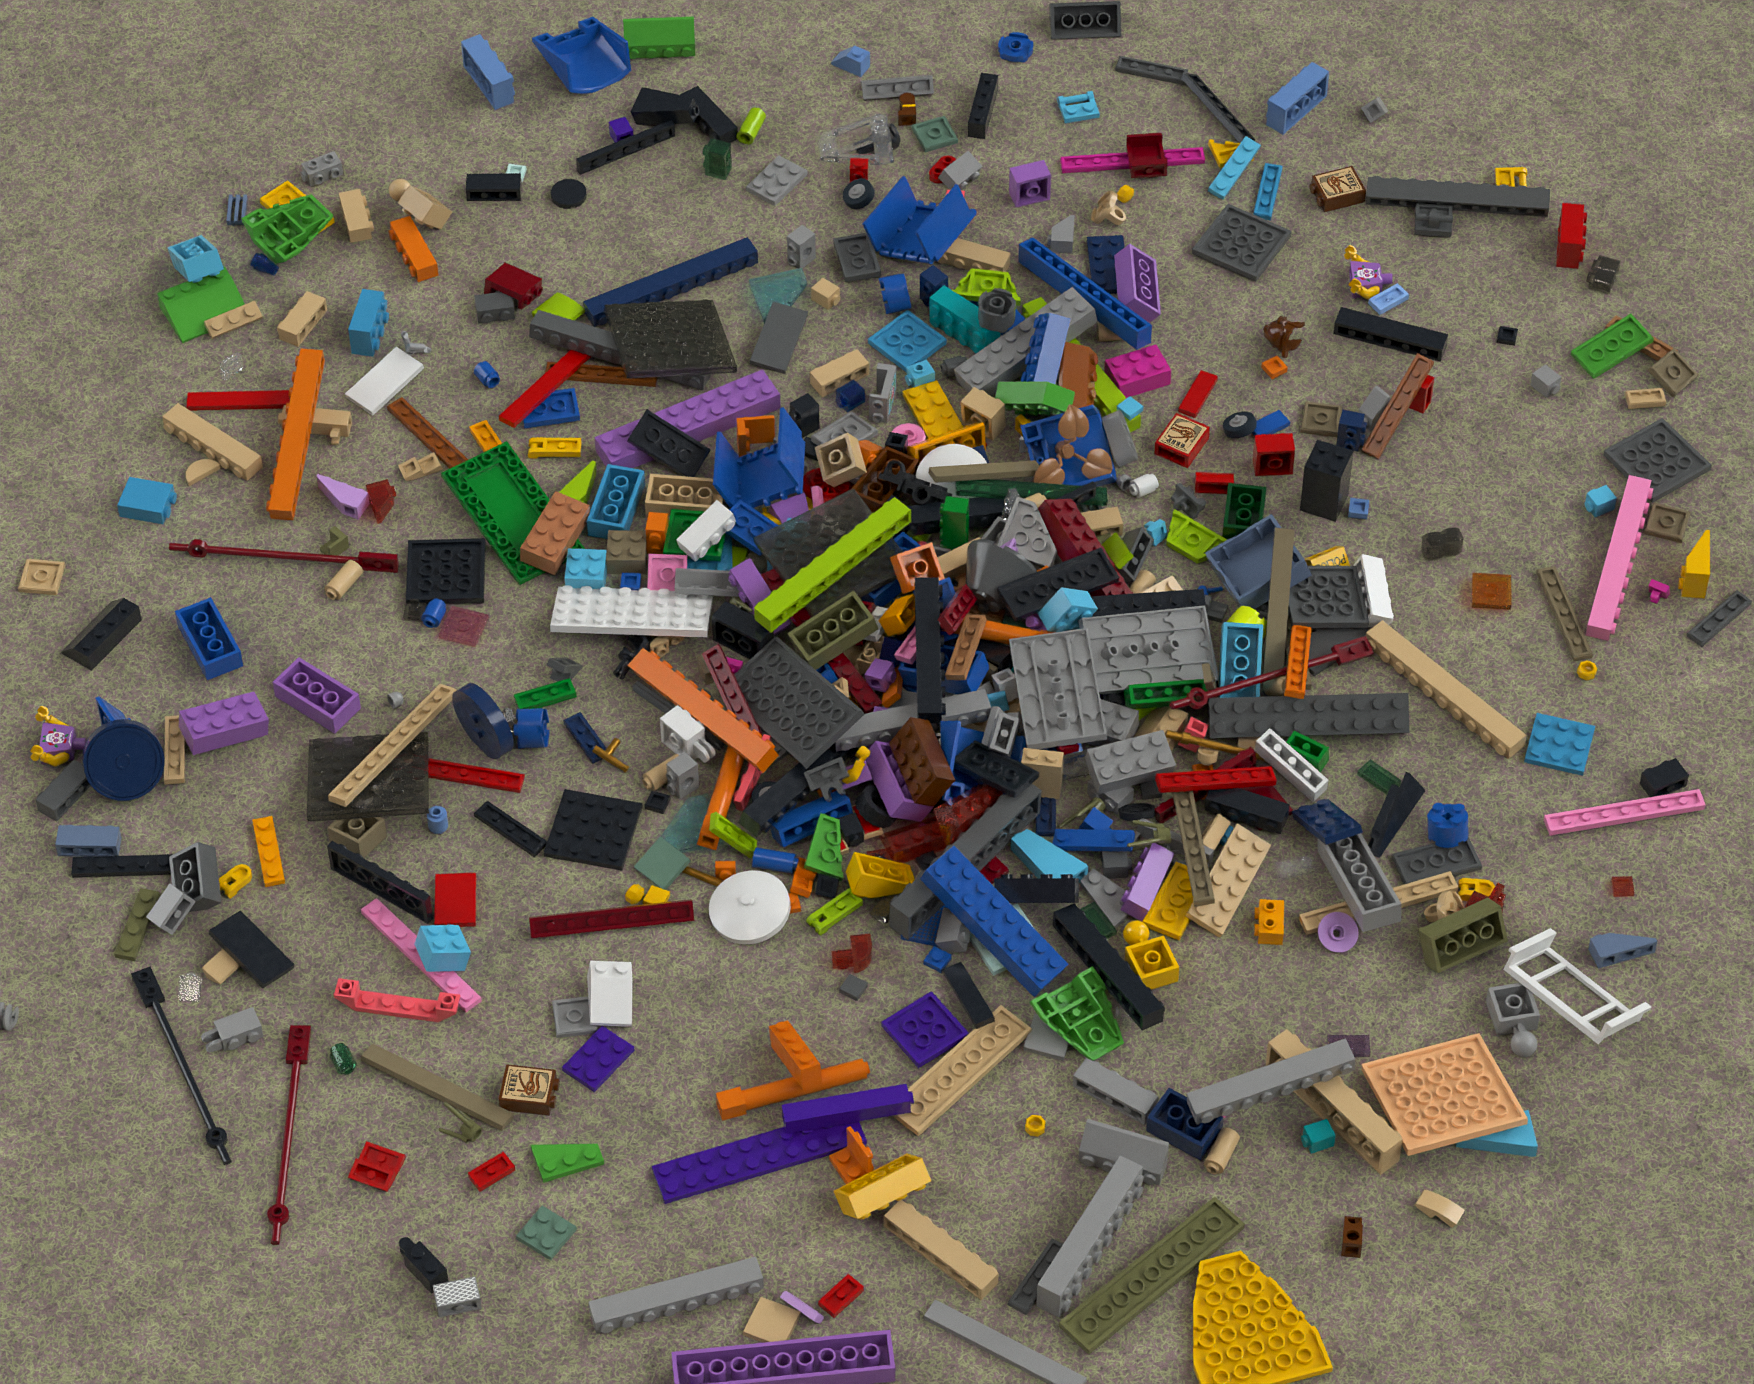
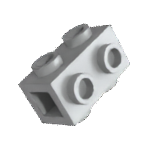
M335 151L301 163V177L304 182H308L310 187L343 175L342 162Z

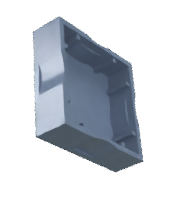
M1272 514L1248 527L1241 534L1224 541L1205 553L1212 569L1239 607L1248 606L1255 609L1269 600L1274 529L1281 528ZM1294 544L1290 588L1311 576L1306 561Z

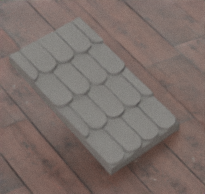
M1205 606L1096 616L1078 620L1080 629L1088 628L1099 694L1121 693L1128 685L1204 679L1202 664L1206 663L1210 664L1215 680H1219Z
M1088 628L1009 639L1027 748L1044 749L1096 740H1107Z

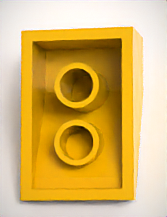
M1705 530L1687 556L1685 566H1681L1680 576L1682 578L1678 580V589H1681V597L1705 599L1710 577V530Z
M857 852L853 853L845 871L852 894L858 897L876 898L899 894L903 892L908 883L912 884L915 881L910 865Z

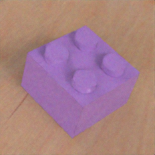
M1044 160L1010 168L1009 194L1015 207L1050 200L1051 174Z

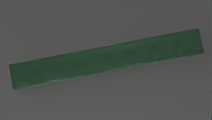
M993 479L955 481L956 496L1016 500L1017 497L1024 499L1036 493L1044 495L1047 500L1057 499L1082 487L1077 485ZM1096 487V496L1082 504L1107 506V488Z

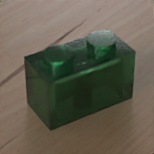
M711 138L708 144L704 146L702 152L705 156L703 162L705 175L726 180L732 169L731 143Z

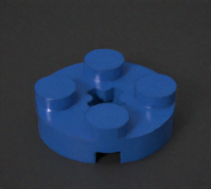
M1012 32L1009 33V36L1000 38L998 52L1004 60L1026 62L1033 53V41L1029 40V36L1024 33Z

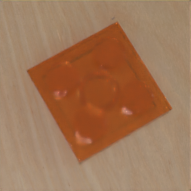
M1472 573V608L1511 610V575Z

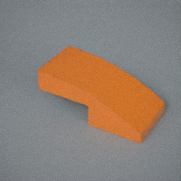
M799 857L793 874L790 892L809 898L816 872L805 869L806 859Z

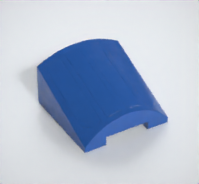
M594 17L579 21V28L555 37L549 33H544L532 38L534 45L571 93L586 94L599 91L620 81L631 71L627 40Z
M1094 405L1079 408L1089 421V430L1084 437H1076V441L1069 444L1074 447V453L1086 459L1088 453L1093 449L1100 448L1105 450L1111 458L1112 472L1089 479L1081 471L1085 463L1084 461L1074 456L1069 459L1062 458L1063 466L1061 469L1065 472L1064 482L1054 490L1041 489L1045 497L1069 493L1092 481L1096 487L1116 483V471L1100 412ZM1064 413L1020 425L1030 461L1036 460L1040 465L1044 460L1054 458L1059 464L1055 445L1059 441L1069 440L1063 438L1058 431V424Z
M940 721L941 749L955 778V782L942 796V800L954 805L985 811L988 807H992L1002 794L1005 795V793L993 787H982L971 776L954 768L955 756L975 740L982 743L985 733L961 727L960 721ZM1016 736L1010 758L1020 763L1022 761L1023 749L1026 746L1025 736Z

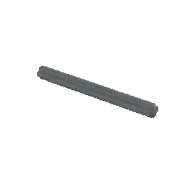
M637 681L633 684L634 692L665 714L676 707L642 682ZM705 729V740L715 749L721 750L725 744Z

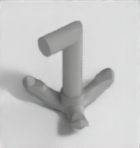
M405 330L402 331L401 337L405 345V353L411 356L413 353H430L432 351L425 344L411 343L408 333Z

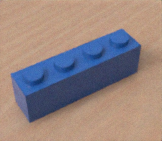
M836 790L831 793L832 801L827 802L824 797H820L791 812H787L778 823L774 822L770 828L772 837L782 847H785L814 834L820 813L833 818L852 814L850 798L846 795L842 796Z

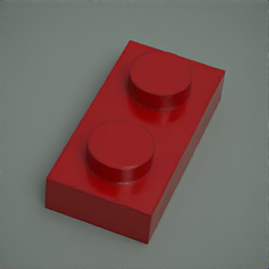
M503 1151L468 1172V1178L481 1192L516 1171L515 1165Z
M847 1274L818 1301V1306L835 1318L864 1291V1286Z

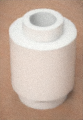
M1145 474L1131 480L1129 490L1133 496L1140 498L1154 492L1158 488L1159 483L1154 474Z

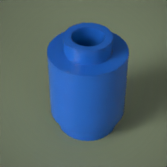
M483 361L475 366L474 375L485 387L494 388L499 384V374L489 362Z
M440 599L430 601L421 617L424 625L429 628L438 627L446 613V604Z

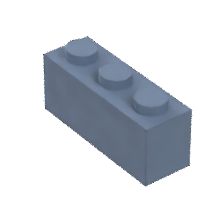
M59 825L55 846L58 856H119L122 837L120 828L114 826Z

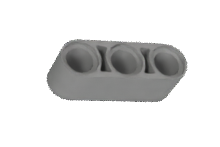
M1121 410L1102 417V422L1118 466L1122 467L1138 460L1127 422Z

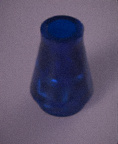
M256 253L250 263L254 270L273 276L279 270V266L274 264L263 253Z

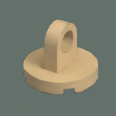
M1112 190L1107 191L1098 200V208H1094L1091 213V220L1099 224L1106 218L1116 225H1121L1126 220L1124 211L1115 205L1117 200L1116 193Z
M1445 891L1440 894L1437 903L1428 906L1424 910V915L1427 921L1435 922L1463 909L1464 906L1460 896L1455 891Z

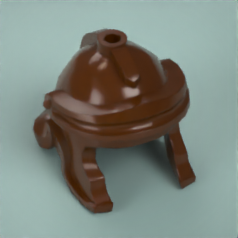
M1279 316L1277 320L1264 326L1263 334L1273 348H1277L1279 352H1282V358H1287L1288 351L1297 349L1302 341L1301 339L1289 340V337L1295 328L1304 327L1305 322H1291L1287 320L1286 316Z

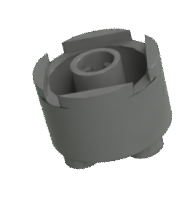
M995 288L991 292H983L978 300L979 325L991 331L1005 333L1015 322L1016 301L1012 294L1004 289Z

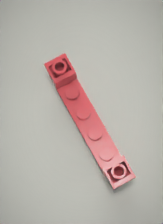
M338 978L334 992V998L354 1011L440 1022L455 1015L461 997L460 994L440 992L438 1001L362 991L360 990L359 981Z

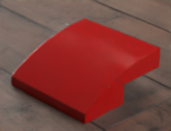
M366 1141L359 1159L356 1158L348 1179L388 1192L406 1156L405 1154Z

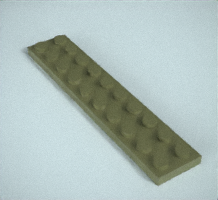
M1213 1197L1059 1322V1327L1089 1355L1199 1266L1200 1261L1206 1260L1242 1231L1245 1223L1216 1197Z

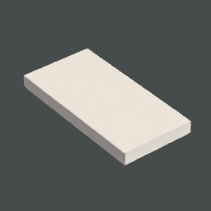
M395 347L345 393V396L373 416L424 369V366L398 347Z

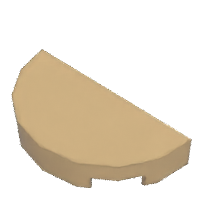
M210 459L198 460L192 463L186 470V482L191 486L220 470L221 465Z

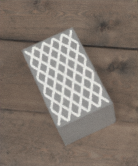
M475 1276L433 1285L439 1318L482 1309Z

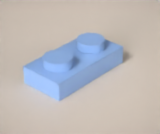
M1397 283L1370 298L1368 304L1381 315L1408 300L1409 294Z

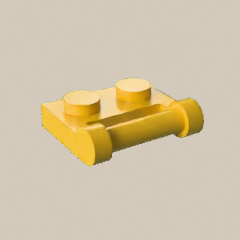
M1495 168L1496 185L1506 184L1515 187L1514 176L1519 177V185L1527 187V168Z

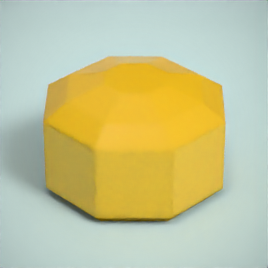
M1129 185L1122 186L1117 193V199L1122 203H1127L1132 199L1134 189Z
M1588 660L1580 662L1577 668L1578 676L1584 680L1594 679L1597 673L1595 663Z
M633 884L627 890L625 900L631 905L637 904L644 896V888L639 884Z
M1031 1115L1026 1119L1025 1131L1030 1136L1038 1137L1045 1132L1046 1121L1039 1115Z

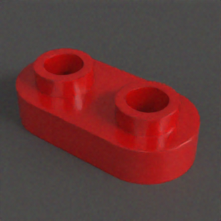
M949 155L941 157L929 171L930 181L937 184L943 183L938 177L956 159Z

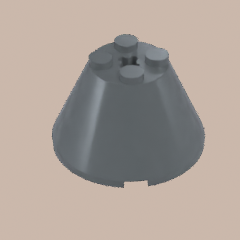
M977 539L973 540L967 548L966 584L977 598L974 604L978 606L980 612L988 614L989 611L998 612L1006 606L999 596L997 588L1036 573L1037 570L1025 557L1007 546L1004 548L994 545L995 541Z

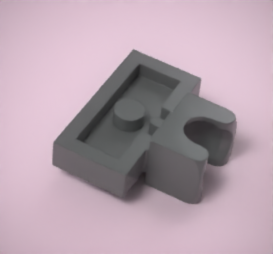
M842 757L804 772L811 791L814 792L821 789L823 797L827 802L832 801L831 792L834 789H837V792L842 796L846 794L840 780L849 777Z

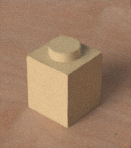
M822 278L811 288V300L829 310L840 301V287Z

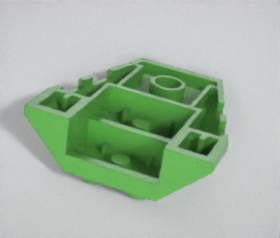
M312 194L289 200L290 203L284 205L274 204L273 208L266 210L262 208L256 209L241 218L254 244L275 264L286 262L298 255L333 218V214Z
M1093 966L1079 973L1066 985L1049 994L1045 992L1029 1002L1043 1022L1082 1055L1092 1061L1124 1044L1117 1020L1114 1019L1111 1011V1002L1108 1001L1105 993V984Z

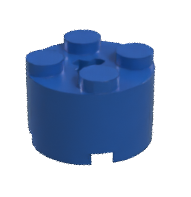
M904 273L879 278L880 288H884L881 291L883 302L887 301L884 304L886 314L911 309Z
M542 708L517 709L516 719L518 722L514 724V735L518 736V748L547 747L550 730H547V723H549L547 710Z
M1435 803L1427 815L1428 839L1430 841L1433 840L1435 845L1444 848L1456 847L1463 840L1466 842L1469 837L1468 813L1465 810V806L1463 804Z

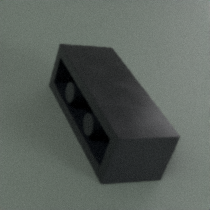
M521 173L467 174L466 176L467 201H521Z

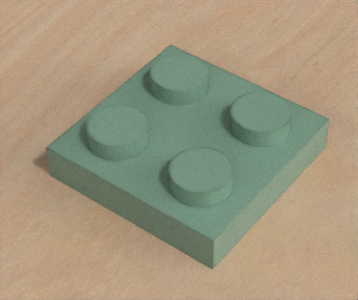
M542 1205L516 1235V1240L551 1261L576 1232L577 1228L574 1224Z

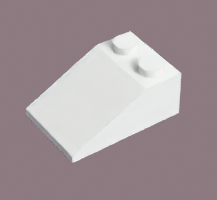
M590 961L587 974L590 1025L631 1027V962Z

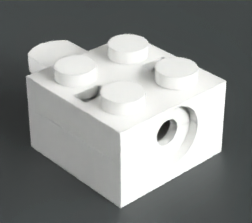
M677 705L660 718L661 742L675 754L681 755L686 752L693 760L700 758L704 763L715 756L716 753L713 746L705 740V727L700 721L693 719L687 710H683Z

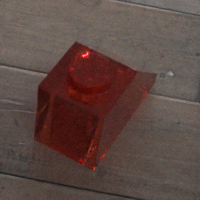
M388 479L365 485L377 524L382 523L394 506L393 497H396V491L394 486H390Z

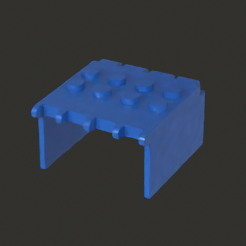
M902 176L862 225L875 251L879 252L880 256L933 264L934 261H938L958 238L976 216L977 211L976 209H969L957 184L954 185L937 207L934 202L924 205L923 201L916 200L906 177Z
M784 407L780 408L778 443L770 445V449L765 447L754 451L753 454L749 453L739 457L720 431L717 432L713 486L730 508L740 500L752 508L763 504L767 507L771 505V501L779 498L786 500L788 495L795 492L798 495L803 493L805 441L802 438V431Z

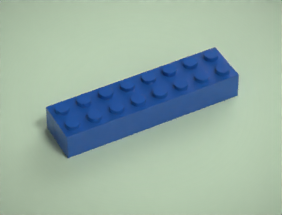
M955 846L950 848L926 869L920 880L1033 997H1036L1068 966V963Z

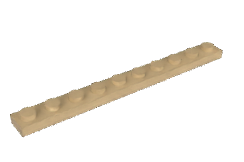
M439 684L328 795L329 801L346 807L452 701V695L457 689Z

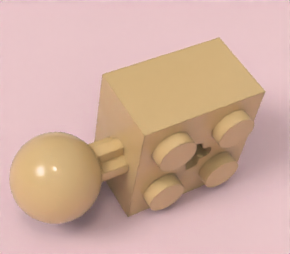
M396 179L389 186L391 198L398 201V204L403 207L402 211L410 216L413 215L415 217L414 220L421 225L425 224L431 229L434 227L442 229L452 214L449 208L431 194L411 186L405 179Z

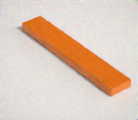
M1293 625L1291 628L1284 696L1304 699L1311 627Z

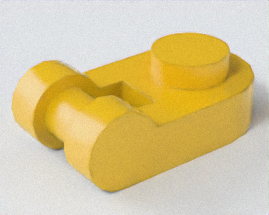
M245 864L237 865L219 878L220 890H223L228 898L234 897L240 889L251 881L252 872L250 867Z
M1461 878L1458 881V887L1460 888L1458 895L1462 901H1481L1485 898L1492 899L1495 895L1496 888L1490 880Z

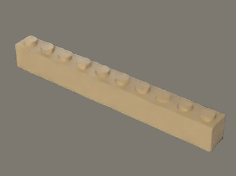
M1383 620L1366 632V637L1372 650L1380 656L1383 662H1388L1397 673L1403 674L1412 685L1418 686L1427 697L1434 699L1441 708H1445L1456 720L1464 723L1468 730L1475 732L1481 737L1483 742L1489 743L1494 747L1498 754L1504 755L1509 759L1525 747L1527 735Z

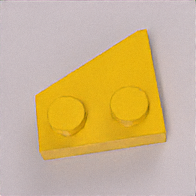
M1213 139L1208 141V146L1219 168L1224 167L1240 143L1225 141V144L1214 143Z

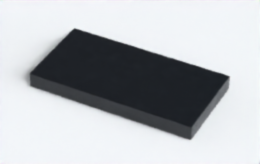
M646 409L627 440L628 443L677 474L686 477H695L711 449Z
M976 740L955 756V769L1013 798L1017 797L1039 778L1038 771L1004 754L990 750L988 746Z
M241 910L209 930V935L262 988H265L294 969L295 964Z

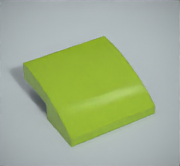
M557 292L531 313L534 317L537 311L541 310L570 320H576L586 311L573 299Z

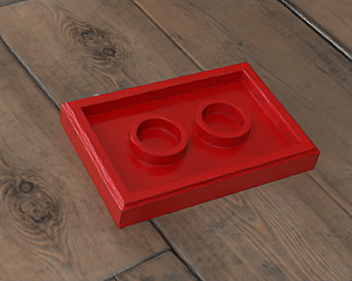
M476 872L435 874V925L476 927Z

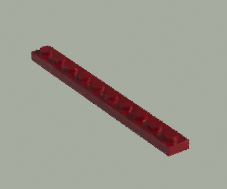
M777 567L761 574L771 592L777 590L786 581ZM806 605L790 617V619L798 627L812 618L814 614ZM844 653L827 662L838 679L843 677L848 681L849 695L864 714L872 713L874 706L882 707V701Z

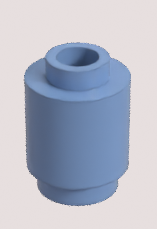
M433 806L427 811L428 828L431 832L442 834L448 828L447 811L441 806Z

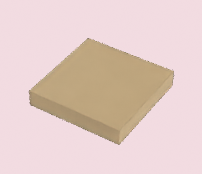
M27 559L18 587L19 592L57 595L65 569V562Z
M760 1297L743 1331V1335L762 1343L789 1340L801 1316V1312Z

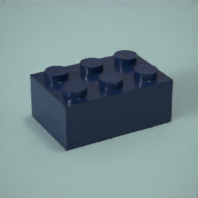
M1168 1088L1148 1115L1146 1131L1201 1161L1216 1140L1221 1128H1223L1224 1117L1220 1116L1208 1123L1196 1124L1187 1104V1097Z

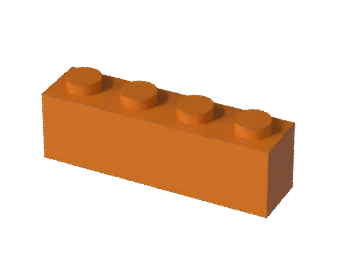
M409 215L390 222L391 230H388L390 239L392 241L395 240L398 253H402L404 264L409 265L411 276H415L418 282L438 276L437 262L411 216Z
M787 1020L769 1026L771 1047L800 1087L806 1090L823 1084L819 1061L790 1022Z

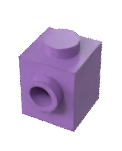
M875 658L864 674L866 682L871 689L886 692L891 683L896 679L893 662Z

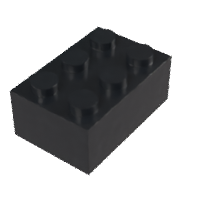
M726 601L712 615L713 640L749 660L774 638V631L771 633L755 620L753 614L747 613Z

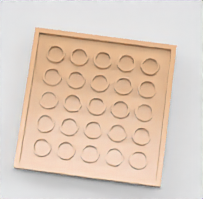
M1480 1033L1362 1064V1072L1392 1128L1402 1136V1146L1407 1156L1528 1124L1525 1112Z

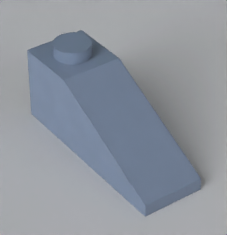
M1615 933L1598 934L1590 938L1588 950L1599 969L1655 953L1657 940L1656 938Z

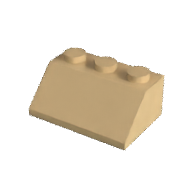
M1170 706L1154 709L1150 712L1134 737L1163 730L1164 733H1166V730L1182 733L1188 722V713L1179 709L1172 710ZM1166 738L1172 751L1178 740Z

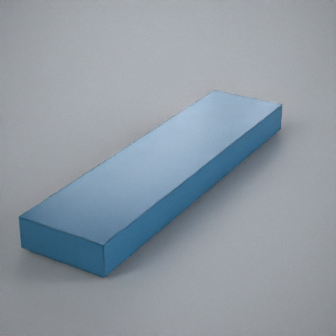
M1265 163L1253 215L1271 221L1283 166Z

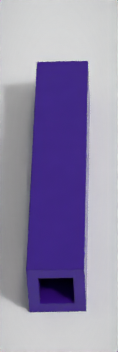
M907 1084L783 1104L782 1118L785 1132L788 1134L911 1113V1104H914L912 1091L908 1092Z

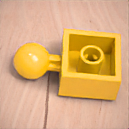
M1139 920L1129 922L1123 930V937L1130 945L1125 947L1124 961L1128 962L1133 972L1138 974L1146 987H1149L1151 990L1178 982L1179 965L1164 935L1148 940L1149 929L1144 922Z

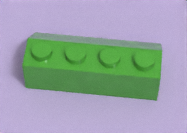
M694 16L623 19L624 39L628 42L631 59L695 56Z

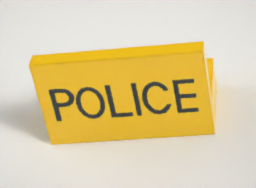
M1334 546L1304 559L1307 566H1350L1344 546Z

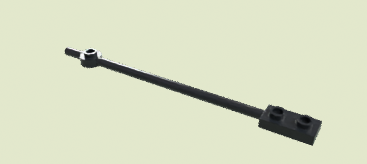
M151 966L131 973L145 1008L153 1007L207 1126L208 1131L205 1136L207 1145L210 1148L217 1149L224 1165L230 1164L232 1161L225 1148L228 1140L227 1133L223 1128L215 1126L160 1003L165 1001V997Z

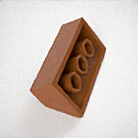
M1065 342L1060 362L1059 386L1075 392L1073 406L1082 408L1094 405L1098 356L1090 347Z

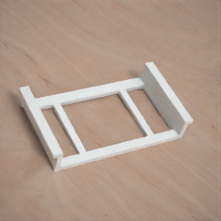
M1551 928L1510 947L1508 950L1511 955L1503 970L1597 1044L1615 1032L1635 1022H1639L1643 1014L1651 1009V1006L1644 1002L1629 1010L1551 949L1550 945L1556 935V932ZM1543 953L1558 963L1532 977L1518 967ZM1565 969L1608 1004L1581 1017L1538 982ZM1613 1009L1622 1013L1607 1021L1601 1032L1589 1023Z

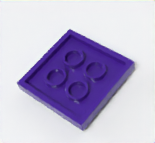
M932 991L881 1022V1027L918 1069L956 1046L969 1034Z

